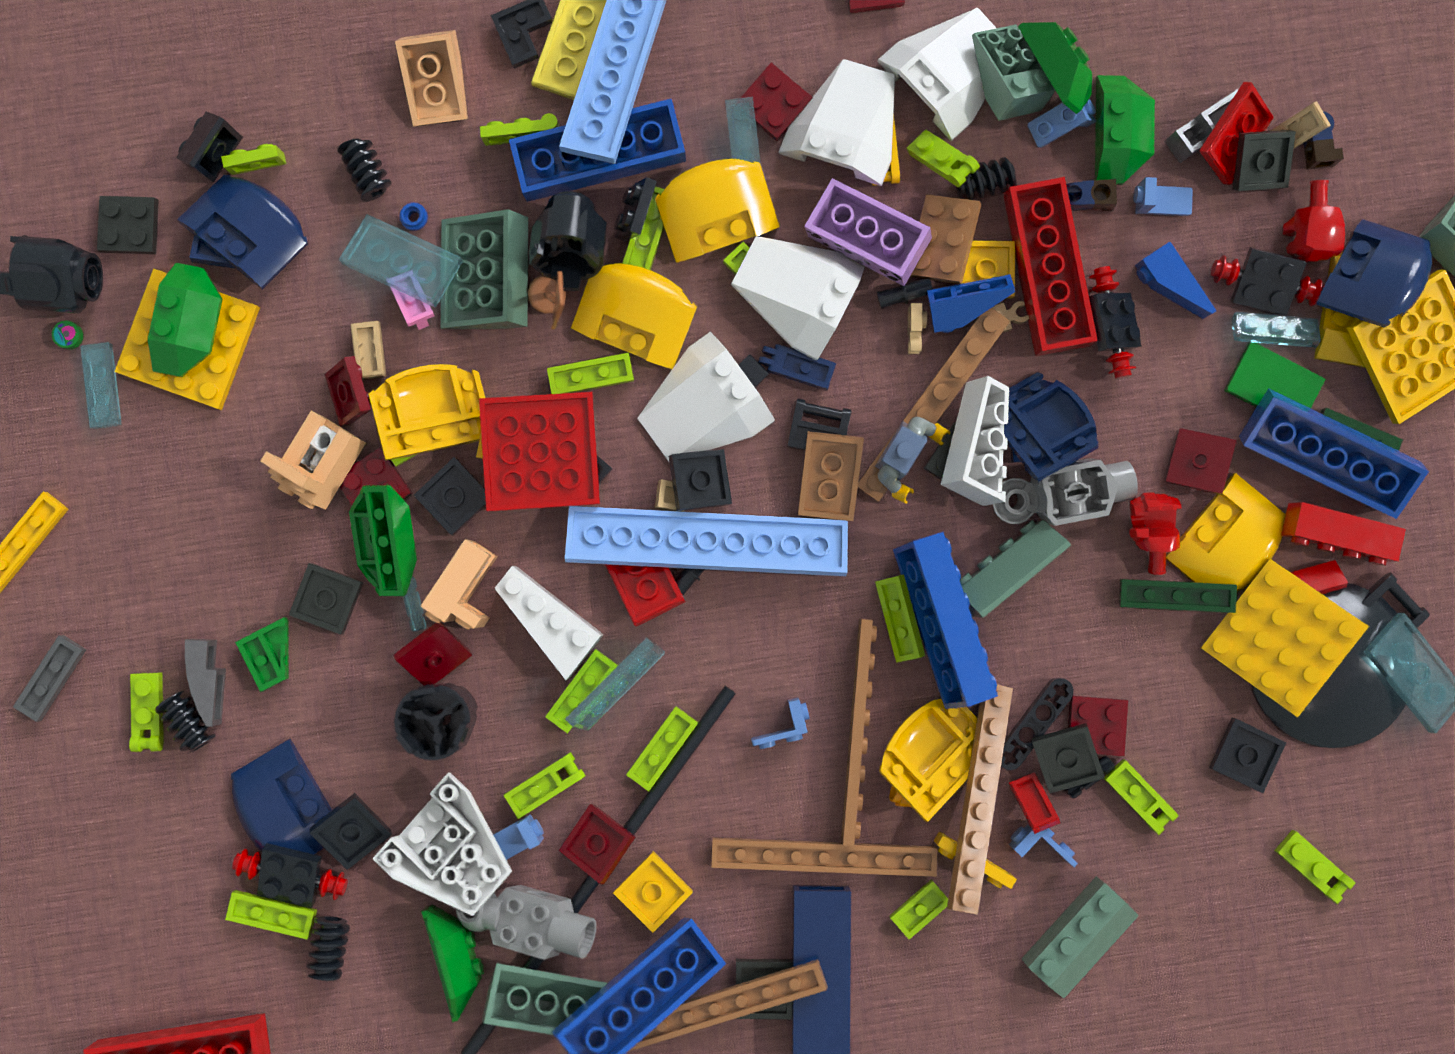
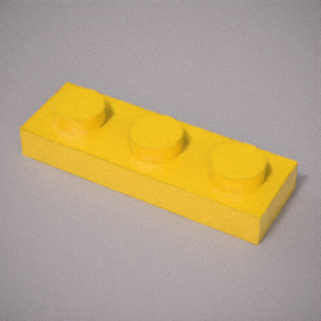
M939 831L934 839V842L939 846L938 852L952 860L956 854L957 841ZM986 859L984 871L988 875L986 880L1000 889L1003 885L1012 889L1017 879L1011 873Z

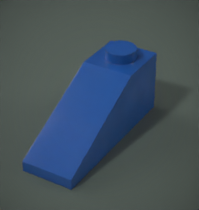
M1168 242L1135 265L1139 279L1155 292L1202 319L1216 312V309L1171 242Z
M1011 275L927 290L934 333H947L957 328H962L1015 293Z

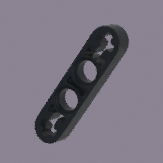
M1053 678L1046 684L1005 738L1003 753L1005 751L1010 753L1015 748L1014 745L1010 744L1012 740L1025 749L1022 752L1018 748L1013 753L1015 758L1013 763L1008 761L1005 764L1006 758L1002 756L1001 767L1006 770H1014L1024 762L1034 746L1032 740L1027 743L1022 742L1019 739V731L1023 727H1030L1033 731V738L1046 733L1073 696L1074 689L1068 680ZM1055 685H1065L1063 688L1066 692L1065 695H1058L1054 699V702L1058 703L1057 707L1051 702L1044 700L1046 695L1052 699L1056 694ZM1040 705H1047L1050 709V715L1046 720H1039L1036 717V709Z

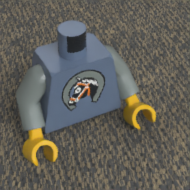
M913 417L908 424L904 421L901 422L875 465L879 469V481L892 492L893 498L905 504L908 503L906 501L907 494H913L914 490L901 484L899 480L906 476L926 444L927 436L939 445H943L944 442L941 440L945 434L950 435L949 430L938 423L933 424L921 417Z

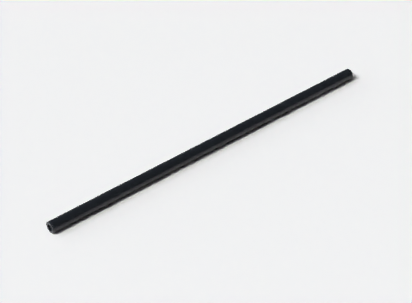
M724 686L623 826L633 835L638 831L736 695L729 687ZM589 875L571 898L574 913L578 914L599 885ZM529 956L522 968L537 970L544 959ZM482 1022L462 1049L461 1054H477L497 1025Z

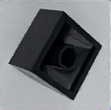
M206 111L203 117L198 118L195 122L194 130L188 140H185L180 145L179 154L176 158L214 183L224 168L221 157L230 155V152L237 148L243 136L226 120Z

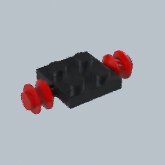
M1252 247L1248 250L1242 269L1238 259L1235 258L1231 263H1228L1224 255L1219 260H1215L1211 268V276H1214L1215 283H1218L1222 278L1226 280V285L1230 286L1236 279L1238 280L1231 298L1233 303L1286 316L1294 295L1297 303H1302L1304 299H1308L1309 305L1314 306L1324 288L1321 279L1310 283V277L1305 276L1300 280L1307 263L1306 261Z
M1110 266L1096 268L1093 270L1094 274L1089 276V279L1096 281V286L1091 290L1098 294L1089 296L1098 340V351L1113 350V354L1106 360L1107 363H1111L1113 369L1108 372L1109 375L1114 374L1115 379L1132 375L1131 370L1136 369V367L1131 366L1129 363L1134 354L1124 351L1125 349H1134L1142 346L1140 329L1137 326L1134 311L1135 304L1131 293H1113V290L1119 285V282L1113 281L1112 278L1117 273V270H1111Z
M266 843L262 849V857L258 851L253 856L248 855V849H244L241 853L236 854L232 864V869L235 870L237 877L245 872L248 874V879L251 880L259 874L257 896L312 909L316 902L317 888H319L321 897H324L327 893H332L333 900H337L339 895H344L348 884V879L344 878V872H341L336 877L333 876L332 869H329L322 876L319 875L322 856Z

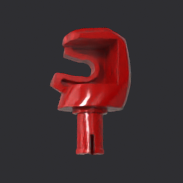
M1329 180L1310 181L1309 206L1297 209L1294 216L1282 226L1284 236H1296L1286 246L1289 255L1306 262L1329 260L1331 257L1339 256L1344 249L1345 222L1341 209L1328 205Z
M1142 493L1138 498L1129 501L1132 523L1129 534L1138 548L1149 551L1148 573L1163 575L1166 573V552L1176 551L1180 548V533L1176 528V510L1181 509V503L1178 498L1170 497L1167 494Z

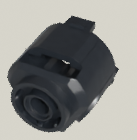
M573 191L556 193L549 199L548 204L532 227L529 265L533 266L542 275L557 280L558 271L562 272L563 291H579L581 280L594 277L603 266L607 222L595 211V205L590 198Z
M26 235L21 237L10 236V242L15 243L10 256L9 271H0V294L14 296L16 303L25 310L81 313L86 308L88 301L94 302L99 298L103 287V268L99 257L95 253H90L61 239L29 237Z
M452 683L419 686V688L407 693L396 709L394 727L397 736L395 738L408 754H413L420 759L440 760L447 758L467 744L477 719V703L471 693L463 686H456ZM440 709H444L441 714H437ZM451 714L450 722L447 725H443L445 717Z

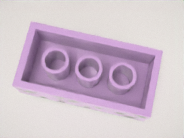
M833 178L804 226L809 238L905 286L932 239L930 227Z

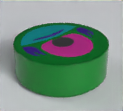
M71 321L58 322L52 330L54 343L64 349H75L83 341V330L78 324Z

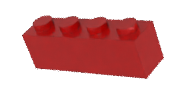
M1304 502L1288 503L1281 536L1292 538L1291 543L1308 546L1309 543L1317 544V549L1334 553L1336 549L1343 551L1342 556L1353 559H1360L1361 556L1369 558V563L1386 566L1387 562H1399L1406 529Z

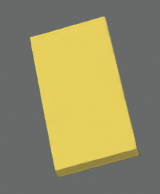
M560 0L531 82L532 86L572 100L575 99L607 0Z

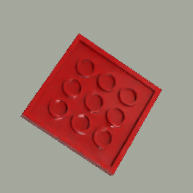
M592 392L479 398L487 512L600 504Z

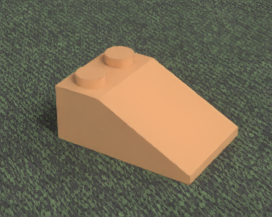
M451 30L401 37L396 40L395 44L413 126L467 119L462 63L456 31Z

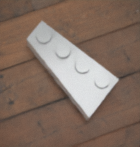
M989 376L966 382L941 481L942 486L982 506L1006 501V492L1002 491V479L1006 478L1007 466H1003V450H1007L1004 424L1008 423L1009 387Z
M512 566L495 587L498 594L565 680L573 675L604 635L517 566Z

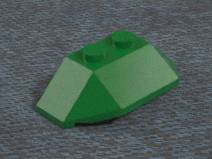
M1056 22L1021 23L1018 26L1019 30L1061 101L1075 114H1078L1092 95V71L1086 63L1090 60L1089 56L1080 46L1077 47L1075 45L1078 39L1069 27L1063 29Z
M1097 75L1095 180L1116 179V185H1123L1154 155L1155 99L1126 76Z
M175 263L159 284L148 335L153 372L183 377L212 352L223 299L204 268Z
M365 485L361 488L360 494L349 510L357 566L367 580L376 588L375 591L379 596H405L417 562L409 505L390 485Z
M431 904L426 906L421 913L452 1022H456L482 978L481 975L484 974L483 963L480 958H476L474 951L476 939L473 931L465 928L458 918Z

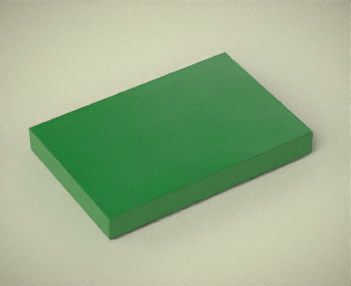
M1250 341L1224 391L1257 407L1269 388L1311 408L1326 379Z

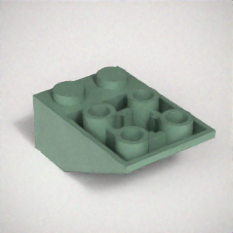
M1010 25L973 33L972 39L985 99L997 119L1000 121L1041 111L1055 93V89L1018 26Z

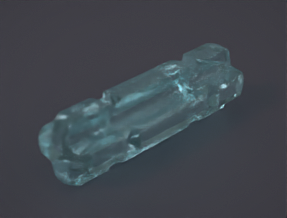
M412 577L407 594L403 596L407 616L411 618L409 621L410 629L415 632L425 629L427 625L425 617H422L424 612L421 607L419 592L415 590L417 588L416 579Z

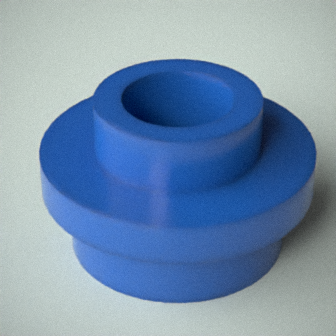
M408 203L400 211V221L408 230H420L427 223V211L419 203ZM412 214H419L417 221H410Z

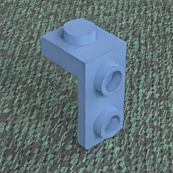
M1088 99L1078 114H1075L1066 105L1061 103L1029 122L1028 127L1037 146L1042 148L1078 126L1088 127L1095 123L1096 120L1093 114L1096 113V110L1090 99Z
M1145 177L1134 189L1135 214L1189 216L1192 213L1193 189L1188 187L1157 186V178Z
M799 698L787 700L794 727L751 738L752 745H759V749H765L775 746L776 740L786 738V742H793L802 739V734L808 733L805 720L810 719L806 703L800 704Z
M531 814L493 834L507 860L527 848L530 850L539 845L544 839L542 836L544 831L537 819L534 820Z
M1028 823L1024 828H1018L1011 836L1012 841L1009 846L1021 857L1040 838H1043L1071 866L1075 868L1078 864L1072 858L1075 853L1064 842L1058 845L1052 839L1054 833L1049 828L1034 834Z

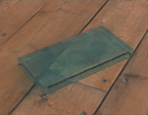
M368 214L364 217L339 258L341 264L435 308L463 262L460 256Z
M1397 613L1364 650V653L1378 668L1429 733H1437L1455 712V676L1405 613Z
M646 637L565 718L566 721L573 727L586 731L589 730L665 654V651L657 643Z

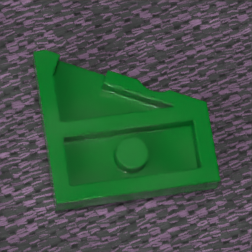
M283 617L235 642L260 692H264L289 679V621L287 617Z

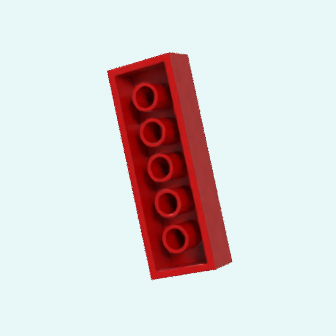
M1065 177L1009 187L1003 197L1012 241H1015V257L1026 312L1029 316L1028 322L1035 357L1091 346L1098 340Z
M265 1013L98 1039L83 1050L84 1054H271Z

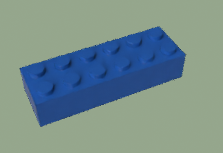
M672 98L632 108L615 164L561 152L559 145L566 125L509 139L522 194L527 202L553 196L559 192L573 191L686 162L685 148Z
M1269 388L1239 435L1244 446L1395 519L1399 517L1429 473V470L1421 461Z
M944 532L915 540L893 549L900 573L905 576L916 622L945 709L969 707L998 697L996 692L997 683L994 676L990 673L987 664V652L981 646L978 637V625L972 619L969 610V598L963 592L960 583V571L954 565L951 556V544L945 538Z
M684 917L551 1033L567 1054H626L723 968L726 963L693 919Z

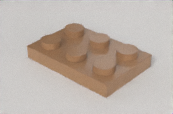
M926 194L919 222L931 228L932 239L910 277L929 278L933 281L962 284L981 209L979 201Z
M808 431L798 515L846 521L854 520L864 443L863 437Z

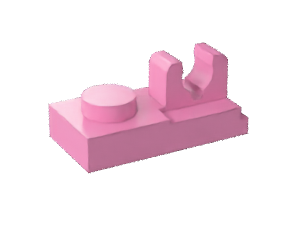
M414 271L388 280L408 327L414 324L417 325L418 330L428 327L427 319L434 317V313Z

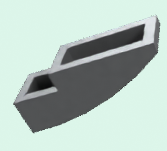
M1238 89L1176 130L1164 141L1179 163L1201 149Z
M185 639L186 674L196 708L206 726L222 724L226 669L215 668L217 640Z

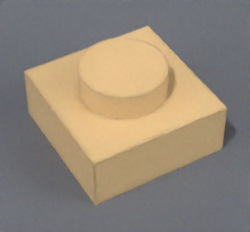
M662 479L658 481L655 501L656 509L676 511L672 481Z

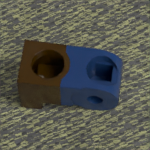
M1327 112L1323 113L1331 126L1303 143L1307 170L1334 167L1344 159L1343 149H1335L1332 130L1335 122L1333 117Z
M1116 179L1090 180L1066 184L1072 211L1089 209L1113 211L1117 205Z

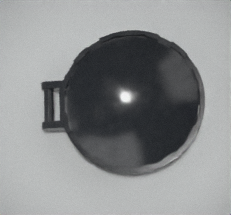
M1391 572L1382 576L1369 590L1348 583L1346 588L1322 594L1369 627L1298 717L1252 685V693L1263 713L1278 729L1288 736L1318 747L1343 748L1354 746L1382 733L1398 718L1404 709L1413 688L1416 668L1414 648L1410 634L1430 616V613L1424 607L1420 608L1396 582L1397 578ZM1387 590L1411 614L1405 621L1382 597Z

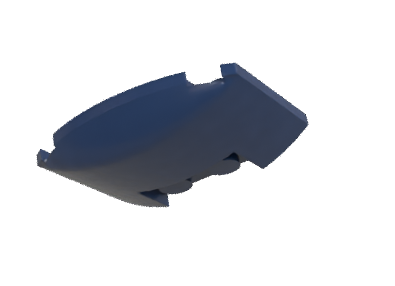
M223 175L177 219L182 226L262 290L308 245L300 222L283 201L256 183L243 178L231 177L230 175Z
M1362 219L1353 231V235L1336 267L1330 273L1317 301V305L1383 328L1390 325L1391 321L1389 319L1399 314L1401 316L1406 314L1424 291L1432 266L1430 241Z
M1037 372L1009 388L1008 423L1004 424V435L1007 438L1008 446L1022 462L1026 472L1039 482L1099 448L1095 421L1082 399L1062 382L1055 380L1053 383L1042 380L1044 378L1043 374Z
M291 739L231 774L232 798L236 813L248 837L261 852L266 843L310 854H315L324 849L310 834V827L331 812L332 808Z

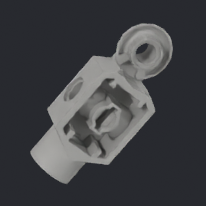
M1081 459L1039 482L1033 477L1030 482L1021 478H1011L1002 482V491L1006 492V501L993 504L997 516L1009 524L1025 522L1034 513L1041 520L1054 526L1108 516L1113 503L1136 498L1138 492L1137 477L1133 466L1128 461L1104 465L1099 459ZM1012 494H1016L1017 503L1011 508L1008 503L1009 498Z
M523 885L507 887L498 897L493 893L477 911L476 915L472 916L456 908L458 920L465 928L473 932H482L489 929L493 945L544 960L558 956L560 953L583 959L591 950L596 935V920L574 913L570 898Z

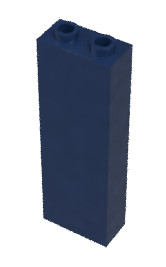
M793 885V967L818 959L828 988L825 991L792 1001V1054H850V887Z

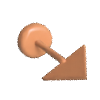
M558 271L557 280L540 275L534 278L528 288V300L531 306L544 314L553 313L551 329H555L566 299V291H563L562 272Z

